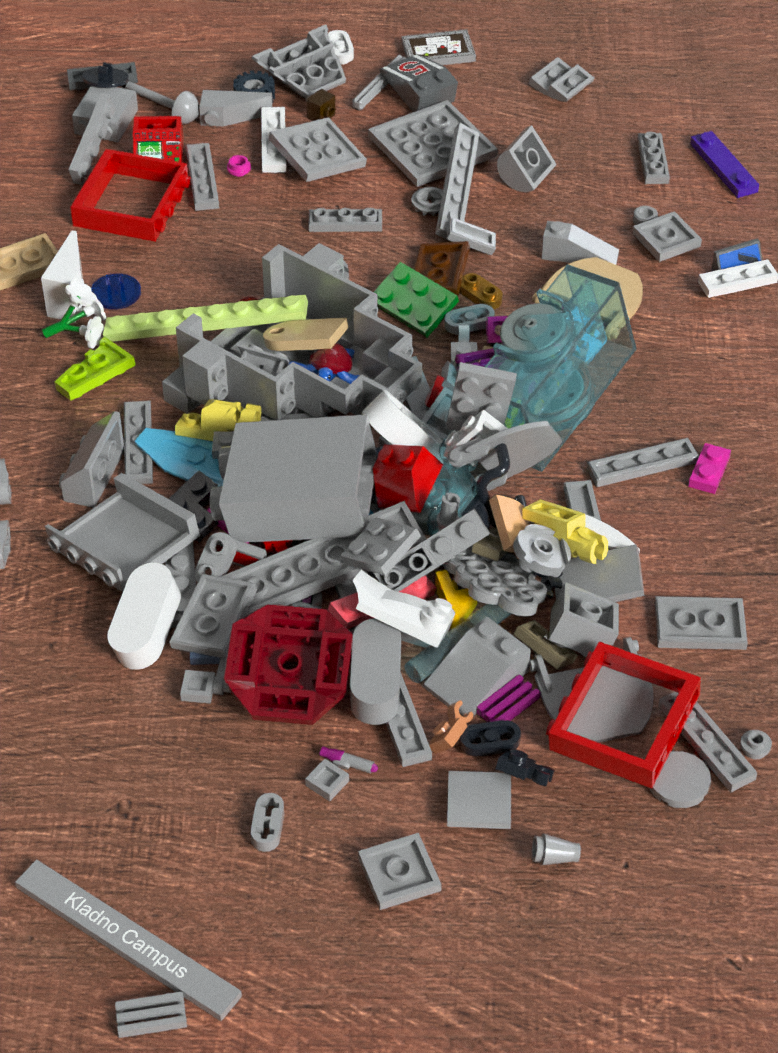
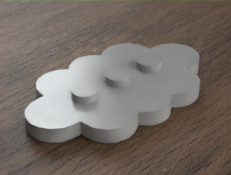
M472 545L444 563V568L455 575L454 581L458 585L469 589V596L479 602L499 605L511 614L531 616L536 613L538 604L545 601L546 586L540 581L535 580L536 575H534V572L524 571L519 566L520 560L510 553H506L500 560L494 561L471 552Z

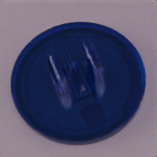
M115 273L97 279L91 287V292L96 295L103 308L116 310L133 305L140 298L141 286L134 277Z

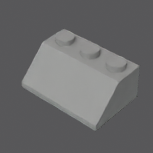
M114 411L90 427L87 435H83L77 453L72 455L69 468L66 473H62L59 480V488L62 489L65 502L92 508L96 507L124 453L120 412Z

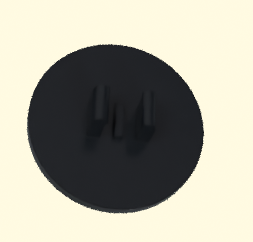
M103 62V67L99 66L98 68L86 70L82 75V79L91 86L113 88L125 85L129 81V76L126 72L113 68V64Z

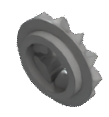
M435 187L417 190L411 199L415 211L422 212L423 215L429 213L433 216L435 213H439L443 190Z

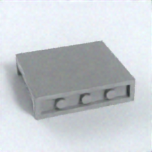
M121 473L113 478L117 489L115 494L62 531L49 524L45 526L48 535L47 543L54 552L63 554L70 562L79 564L89 574H95L103 579L108 586H114L123 592L129 576L136 568L147 563L163 564L200 537L195 514Z

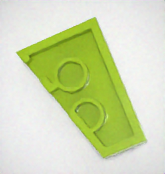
M103 337L99 341L100 346L95 351L90 349L85 354L86 359L80 364H73L54 381L56 390L70 401L79 398L84 393L97 386H101L106 381L123 374L126 370L135 366L134 357L108 338Z

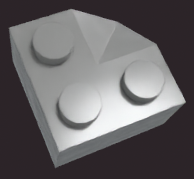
M565 582L551 608L549 640L559 647L570 648L580 652L585 657L589 651L593 652L599 641L612 646L619 635V604Z

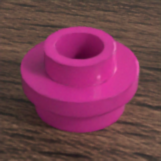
M242 155L231 157L227 164L228 173L236 177L244 176L251 170L250 162Z

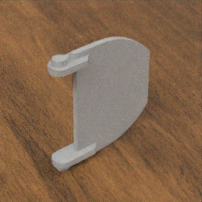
M548 421L533 422L509 428L485 439L478 437L451 450L448 454V461L452 466L458 468L478 460L486 470H490L499 465L496 446L501 443L506 444L510 457V468L504 476L488 484L487 491H490L505 484L507 478L532 467L558 448L562 440ZM482 474L478 475V476L475 478V480H474V483H473V484H474L475 489H476V482H477L478 478H479Z
M631 637L623 638L624 650L637 654V651H639L638 641L632 640ZM541 654L534 655L533 660H530L529 663L531 672L536 671L535 680L541 692L543 704L550 717L556 720L563 697H569L574 677L577 673L581 674L584 668L548 674ZM602 666L567 731L598 743L640 735L649 721L653 707L652 683Z

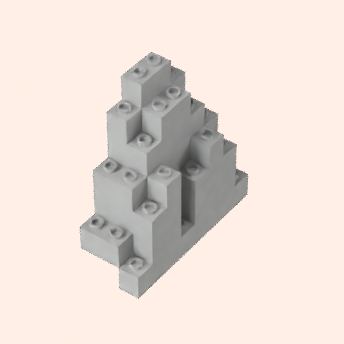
M318 243L304 256L279 244L262 257L264 297L262 299L306 294L308 300L306 320L347 318L349 328L336 343L344 348L354 349L355 354L351 358L353 366L352 370L348 373L360 375L355 381L349 384L338 377L328 381L294 362L289 364L277 376H273L265 372L263 367L258 368L240 358L242 354L238 345L247 347L248 345H255L265 352H280L286 355L290 362L296 361L305 365L309 364L310 356L317 349L290 351L267 349L263 333L268 328L279 323L226 328L212 341H208L203 338L202 318L194 313L176 327L180 367L162 381L164 401L187 414L201 404L205 405L208 400L216 399L240 402L243 409H245L247 403L260 405L261 417L269 416L274 420H280L285 415L308 413L315 418H321L335 409L345 415L348 412L355 415H363L362 411L383 390L388 391L403 403L408 395L420 388L423 376L422 363L411 358L413 354L412 334L377 317V294L344 278V255Z

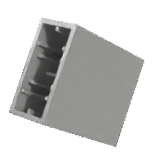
M353 415L236 423L231 446H223L219 450V471L224 481L223 486L212 487L210 492L212 518L215 521L224 520L229 535L244 543L358 537L368 525L374 483L372 468L377 460V451L368 416Z

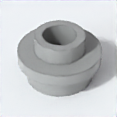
M750 730L742 735L740 745L747 757L761 759L770 752L772 741L765 732Z

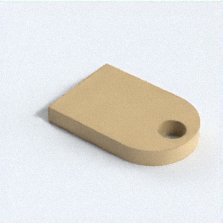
M347 318L292 320L268 328L263 333L265 347L274 351L331 349L349 326Z

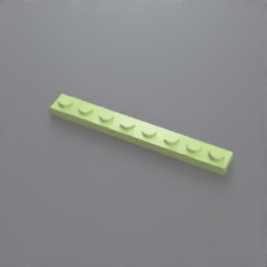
M306 294L291 295L288 297L265 298L254 301H240L228 304L107 317L103 336L110 341L174 335L176 334V327L193 313L202 318L203 331L306 320L308 300Z

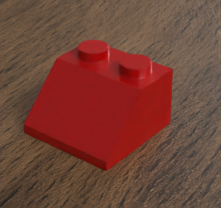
M384 444L372 468L378 507L383 510L405 501L410 512L420 513L443 464L424 446Z

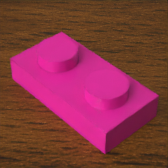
M705 443L690 477L688 487L715 494L730 459L731 450Z

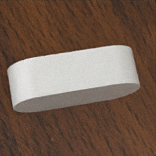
M383 390L362 411L363 415L368 416L369 423L392 445L424 446L442 464L447 460L443 456L447 447L445 442L388 391Z
M147 563L139 566L131 573L109 627L108 642L119 662L126 668L134 670L143 669L152 665L159 658L181 599L180 590L170 570L163 564Z

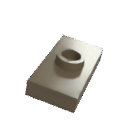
M492 527L489 529L490 534L473 544L471 552L498 561L508 552L503 551L498 530Z
M535 620L518 626L514 632L516 637L533 649L535 655L541 654L542 658L557 670L573 664L577 657V654L570 648L559 647L553 641H550L549 631Z

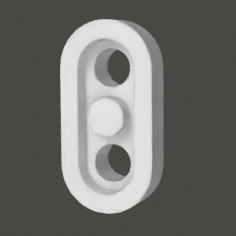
M342 30L329 32L330 41L334 44L333 49L336 57L339 58L340 64H347L354 58V48L348 33Z

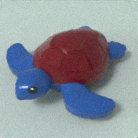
M338 343L331 349H317L310 356L308 365L296 361L289 363L294 362L328 381L338 377L351 384L360 376L348 373L352 370L351 358L354 357V349L344 348Z

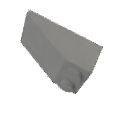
M487 616L465 633L426 680L424 688L448 707L452 703L461 700L463 704L459 708L460 715L463 716L468 712H472L474 716L477 714L476 708L479 704L519 674L523 677L529 672L531 649Z

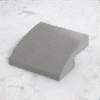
M557 57L533 75L528 84L553 99L567 102L593 82L594 77L578 64L571 68Z
M449 771L447 827L511 829V775L498 772Z

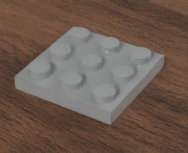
M329 117L270 131L269 134L271 143L306 182L366 166L367 159Z

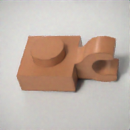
M461 700L452 703L448 707V722L442 721L432 732L434 737L429 742V746L435 754L452 748L467 728L466 723L470 722L473 718L472 712H468L463 716L460 715L459 708L463 704Z

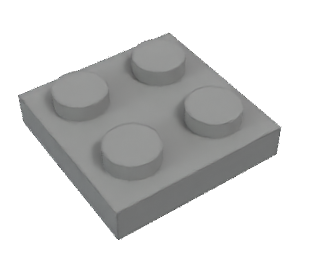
M675 211L633 226L632 234L659 262L701 247L702 239Z
M376 517L340 556L346 565L386 576L421 535L416 527Z
M419 833L358 851V859L380 910L441 891V882Z

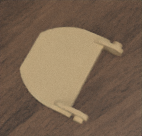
M598 257L572 262L559 269L541 288L540 293L536 292L533 295L532 302L535 304H546L553 296L611 320L606 330V336L612 338L619 336L621 327L625 326L638 310L642 301L643 287L637 273Z

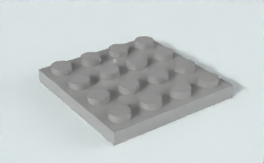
M448 100L368 129V137L417 187L446 176L454 129L459 123L480 133L474 165L498 155V148Z

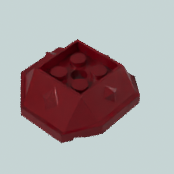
M267 604L254 611L245 619L242 618L232 624L224 675L225 685L252 720L314 725L346 696L353 634L327 609ZM294 663L297 665V667L292 670H286L283 668L286 664Z

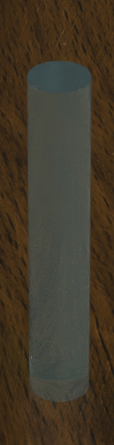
M485 604L447 632L438 648L430 645L405 663L404 668L407 675L412 681L420 683L436 670L465 633L488 616L495 623L499 624L509 617L511 613L505 611L499 605Z

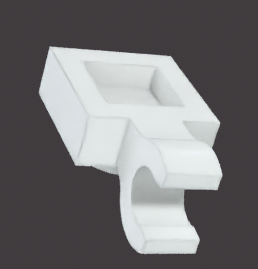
M459 325L458 342H451V364H453L457 354L477 351V342H469V325ZM477 361L466 362V363H467V364H470V363H475V362H477Z

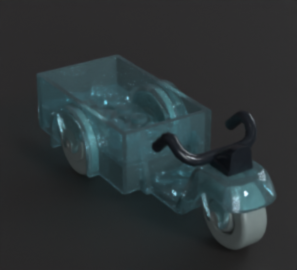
M568 264L546 291L539 289L536 292L539 303L520 307L504 320L500 329V338L503 345L495 343L493 346L495 355L485 366L487 368L517 373L504 423L505 427L509 429L523 424L548 421L560 436L562 443L558 448L531 467L543 472L576 427L589 416L596 401L637 349L620 283ZM446 437L440 444L439 454L447 470H440L421 512H411L424 535L433 536L438 532L439 524L436 519L437 515L441 512L442 496H445V493H455L461 499L458 508L459 518L475 509L488 531L490 525L497 528L489 502L490 496L487 486L491 481L504 476L510 468L507 445L501 443L496 446L499 465L484 472L476 482L470 472L476 468L478 462L473 466L468 463L457 468L452 466L448 459L443 456L447 447L445 444ZM518 495L514 498L524 507L527 506L525 496Z

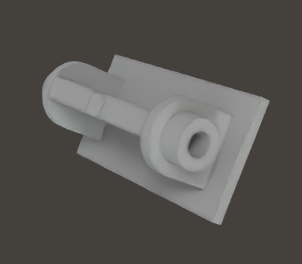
M238 345L242 354L240 358L258 368L263 367L265 372L273 376H277L290 363L288 357L280 352L269 353L255 345H248V347Z

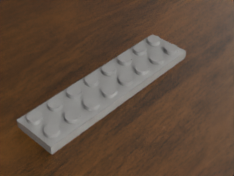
M405 501L369 515L368 524L377 517L416 527L421 537L410 549L426 540ZM357 537L318 538L303 542L221 577L256 583L257 591L245 615L246 618L267 604L287 606L355 578L363 569L344 564L340 556Z

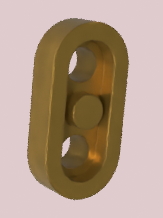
M475 273L463 275L459 291L463 296L475 304H486L493 309L501 306L503 293L498 287Z

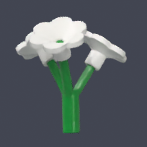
M71 281L65 287V292L70 295L71 305L60 321L43 328L42 332L46 338L64 330L79 332L80 335L85 336L88 347L93 349L96 345L100 344L99 341L104 331V326L101 323V320L106 319L104 308L100 301L97 300L96 295L91 292V288L88 285ZM80 304L85 306L81 309V312L70 317L75 307H79ZM92 314L96 315L88 321L87 326L81 325V327L69 325L84 316L87 318Z

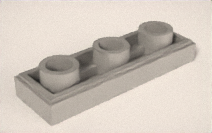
M656 132L638 134L637 141L645 184H669L670 176L662 134Z
M310 209L309 232H382V209Z

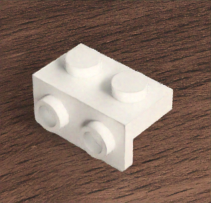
M483 409L475 417L469 416L458 432L454 430L445 440L447 447L443 456L448 459V454L451 450L478 437L485 439L508 428ZM478 460L470 462V464L473 466L478 462Z

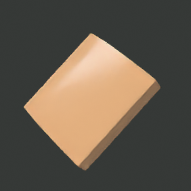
M496 495L489 502L503 551L515 552L513 547L515 538L520 531L524 530L531 523L522 517L524 505L514 499Z

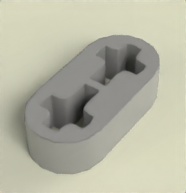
M266 793L261 795L256 801L251 826V841L254 848L258 851L269 852L274 850L280 842L284 820V801L277 794ZM274 806L271 817L266 816L268 807ZM269 828L270 834L267 836V839H262L261 836L264 834V829Z

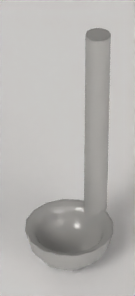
M130 81L126 84V89L136 91L137 95L172 109V116H181L182 124L194 121L200 114L198 100L190 91L182 92L176 100H173Z

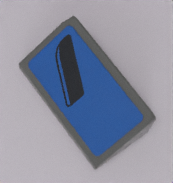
M756 238L714 251L711 271L763 261L759 239Z

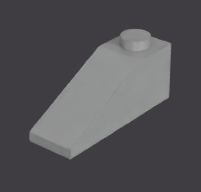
M203 90L199 106L201 126L224 127L261 118L262 107H273L272 93Z
M547 221L543 236V260L572 263L586 258L598 257L615 265L617 264L619 249L573 224Z

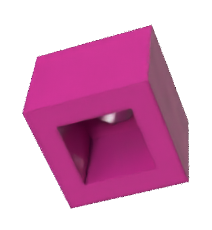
M508 316L486 317L487 344L502 343L500 335L495 333V327L497 325L502 326Z

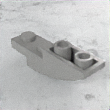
M473 509L407 551L386 576L374 574L380 583L393 591L399 592L488 536L490 532L476 510Z

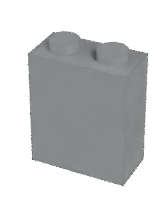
M91 86L72 114L74 133L83 136L100 94L105 93L110 94L112 103L115 105V115L113 119H110L107 125V134L102 139L119 142L138 111L136 91L118 87L101 88Z

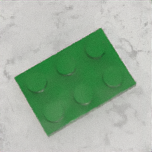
M399 262L374 291L377 294V307L426 338L442 322L445 315L459 302L457 295L402 262Z

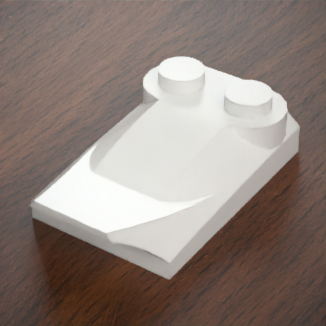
M363 570L353 580L358 593L357 610L438 648L455 616L451 603L441 598L426 601L410 594L393 591Z

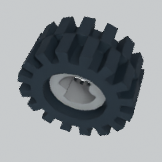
M252 70L250 74L243 72V76L239 74L237 79H234V91L272 93V103L274 102L275 83L273 77L269 76L268 73L262 74V71L254 73V70Z

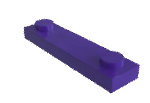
M712 131L691 136V146L737 198L758 192L759 183Z

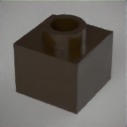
M321 88L306 99L307 118L316 121L328 117L332 118L336 115L335 95Z

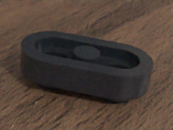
M508 720L468 725L460 736V748L465 754L470 756L505 753L507 750L511 751L518 748L521 740V730L516 723Z

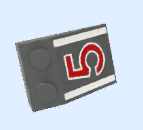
M416 54L380 68V73L412 112L446 100L450 103L455 102L458 81L446 67L424 56Z

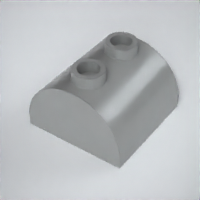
M532 125L526 127L499 156L497 161V169L502 180L509 187L520 192L535 190L557 165Z

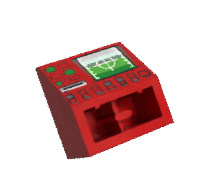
M181 116L134 117L133 154L182 162L183 128Z

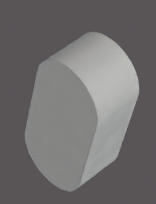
M376 618L363 621L354 630L350 679L351 711L358 720L371 725H379L392 720L399 710L401 632Z

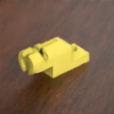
M210 399L202 408L201 416L197 413H184L175 425V435L213 441L214 431L234 432L236 423L261 421V406L247 403L245 409H243L240 402Z
M541 499L522 508L523 519L555 531L553 536L559 541L563 538L570 547L571 557L577 558L579 556L582 561L596 564V559L603 560L608 552L607 538L585 527V513Z

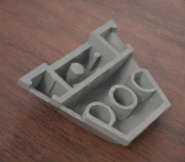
M326 24L309 31L307 38L275 52L269 48L252 56V60L267 69L303 98L310 97L321 88L328 91L346 83V77L339 58L335 55L334 44L330 41Z

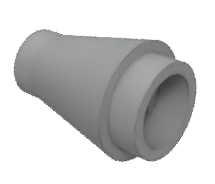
M544 833L542 836H534L532 842L533 862H539L541 866L579 862L581 853L580 843L570 842Z

